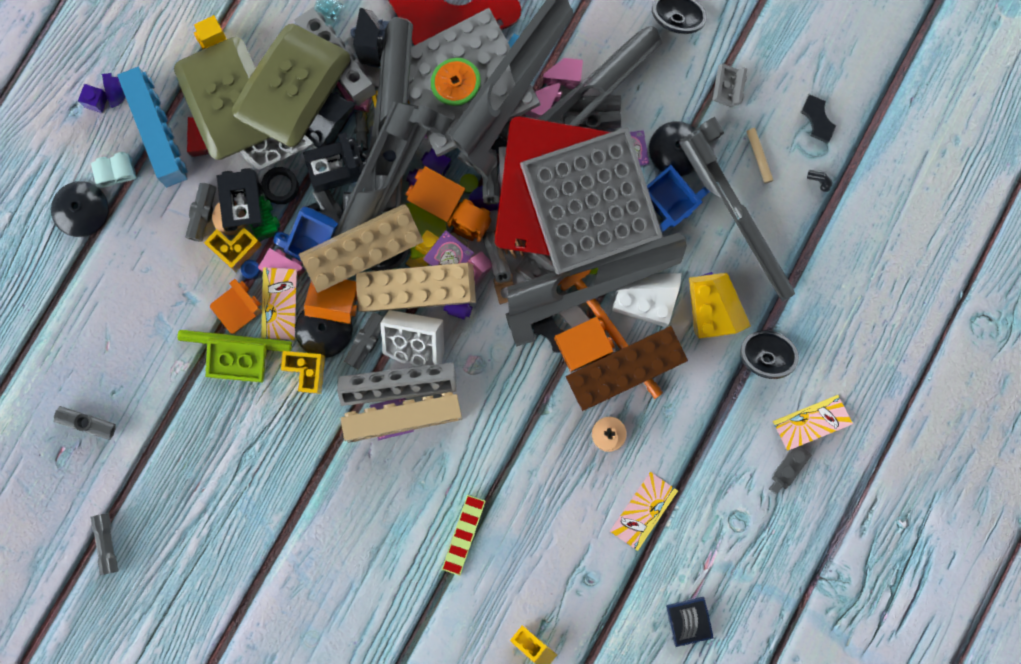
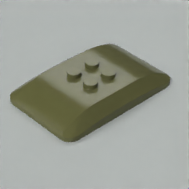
M296 24L286 25L271 44L232 108L234 117L286 146H297L349 65V53L345 49Z
M236 36L179 60L174 66L175 75L209 154L215 160H222L271 138L237 120L232 113L236 100L256 69L244 41Z

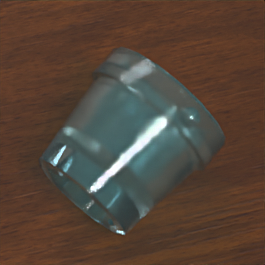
M317 0L313 9L334 21L341 13L344 5L339 0Z

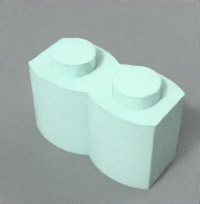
M118 152L111 158L99 157L91 163L95 182L99 188L113 186L137 178L132 158L128 153L125 154V152Z

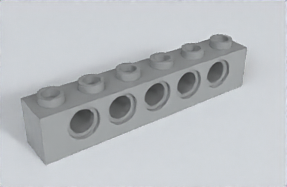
M313 7L294 19L296 25L345 49L342 39L335 37L336 33L330 24L326 25L324 16L321 12L317 13ZM347 50L350 55V63L339 79V82L357 106H359L376 94L373 87L376 84L370 75L366 76L364 74L366 71L361 63L358 62L356 64L354 61L356 59L350 50Z
M454 362L340 376L337 388L341 406L457 392Z

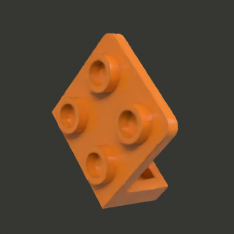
M236 279L229 283L231 288L210 304L211 310L231 334L238 332L262 313V310L259 308L261 303L255 296L251 297L247 293L249 288L243 281L239 283Z

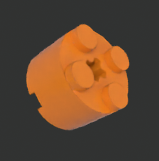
M464 199L463 202L457 204L447 225L449 228L452 225L455 228L454 232L469 241H473L475 238L478 239L477 242H481L492 222L489 217L491 213L485 208L479 209L470 200Z

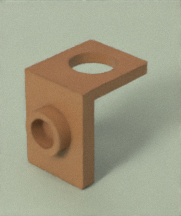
M513 276L509 281L502 283L496 282L494 278L493 284L499 304L508 303V298H503L500 292L503 288L514 285Z

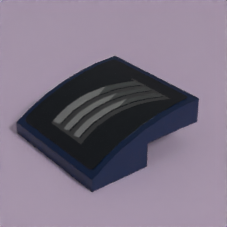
M704 596L666 605L675 647L714 639Z

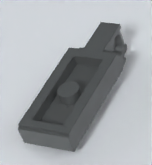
M801 446L791 449L772 474L773 477L771 479L774 480V483L769 490L774 494H778L782 487L787 489L812 455Z

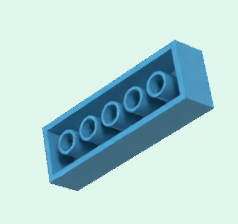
M139 66L117 74L157 179L166 188L188 180L185 174L188 173L187 167L179 157L181 156L179 147L172 140L175 137L171 128L166 123L168 119L165 112L160 108L162 103L159 96L153 90L155 85L151 77L149 78L147 72H143Z

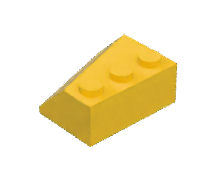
M728 273L689 278L694 333L699 339L736 334L751 327Z

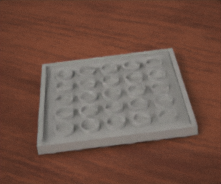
M489 8L411 47L408 101L413 105H424L452 119L445 137L430 130L426 133L437 157L457 148L449 132L472 100L458 106L447 105L439 101L431 89V77L436 67L443 61L451 58H462L470 61L480 73V91L511 49ZM510 66L506 68L491 90L490 103L495 111L499 109L515 87ZM457 79V80L453 81L452 83L455 84V83L459 82V80ZM531 85L526 90L508 121L541 105Z
M628 127L520 163L556 274L663 237Z

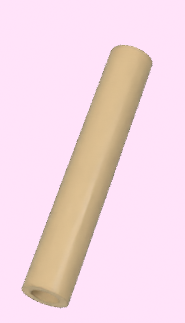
M751 128L746 131L764 184L773 181L772 174L756 129Z

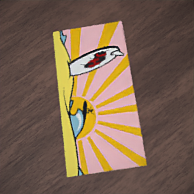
M263 267L261 338L295 340L297 269Z
M839 395L773 421L787 451L853 424Z
M650 471L610 532L638 551L678 490Z

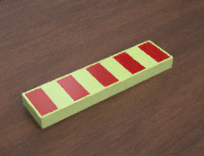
M467 495L442 570L461 575L486 501Z

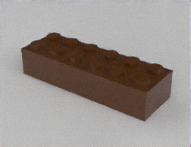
M670 325L565 377L581 410L585 411L687 362L688 359Z

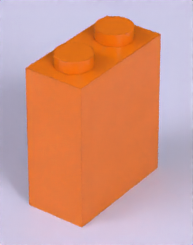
M426 166L423 169L420 168L415 176V179H417L415 185H410L406 192V196H408L407 201L448 223L466 188Z
M345 279L318 293L311 281L304 303L305 316L350 324L352 316L355 317L357 313V305H355L357 301L356 281Z
M594 317L554 337L570 373L614 352L612 349L615 347L611 337L607 338L604 332L606 330L605 324L602 320H598V317Z

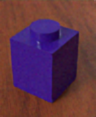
M84 84L78 102L84 108L103 113L107 97L102 89Z
M433 148L429 152L426 151L421 159L423 168L426 166L442 176L446 174L452 164L451 159L445 155L437 157Z

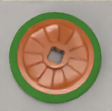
M451 58L443 61L436 67L431 77V89L434 96L442 103L451 106L463 105L472 100L478 93L481 84L480 73L476 66L462 58ZM457 79L459 80V82H457V83H455V84L452 83L453 81H455V80H457Z

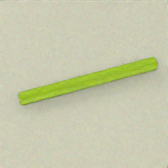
M179 330L177 334L178 340L184 342L207 344V339L212 338L264 343L268 351L291 352L292 350L291 341Z

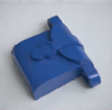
M671 165L647 185L653 208L664 220L659 225L661 233L668 227L673 228L683 219L688 218L692 211L703 203L701 199L710 192L704 186L695 194Z
M303 207L298 213L290 235L277 232L273 241L276 245L284 248L283 252L302 262L299 254L331 239L338 223L312 208Z

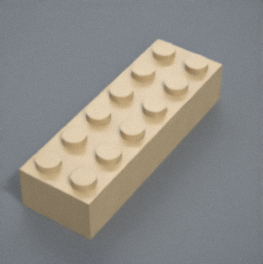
M403 204L300 253L299 256L318 293L424 241L408 207Z
M471 263L361 272L356 274L358 312L476 303L474 267Z
M453 392L442 393L440 398L435 399L433 396L423 397L420 402H415L414 400L403 401V405L396 406L395 403L383 406L384 409L377 410L375 407L364 409V413L360 414L356 413V411L344 413L345 417H340L344 440L348 443L462 420L457 394L453 395Z

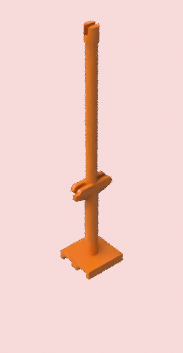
M591 269L565 277L559 282L558 286L561 285L560 288L563 291H566L573 285L577 290L587 288L582 279L591 272ZM594 298L587 301V304L598 319L604 322L606 331L619 349L629 346L597 300ZM653 379L644 382L654 399L663 394V391Z

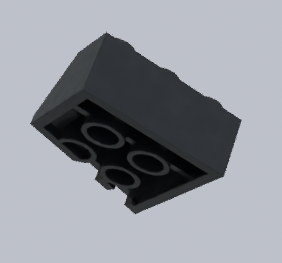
M359 8L353 46L358 61L361 64L381 67L385 27L373 11L365 8Z
M331 93L305 135L317 148L332 144L356 103L343 99L337 93Z

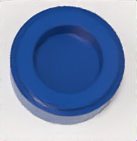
M254 260L245 261L241 265L242 275L250 280L256 279L261 273L258 269L259 264Z

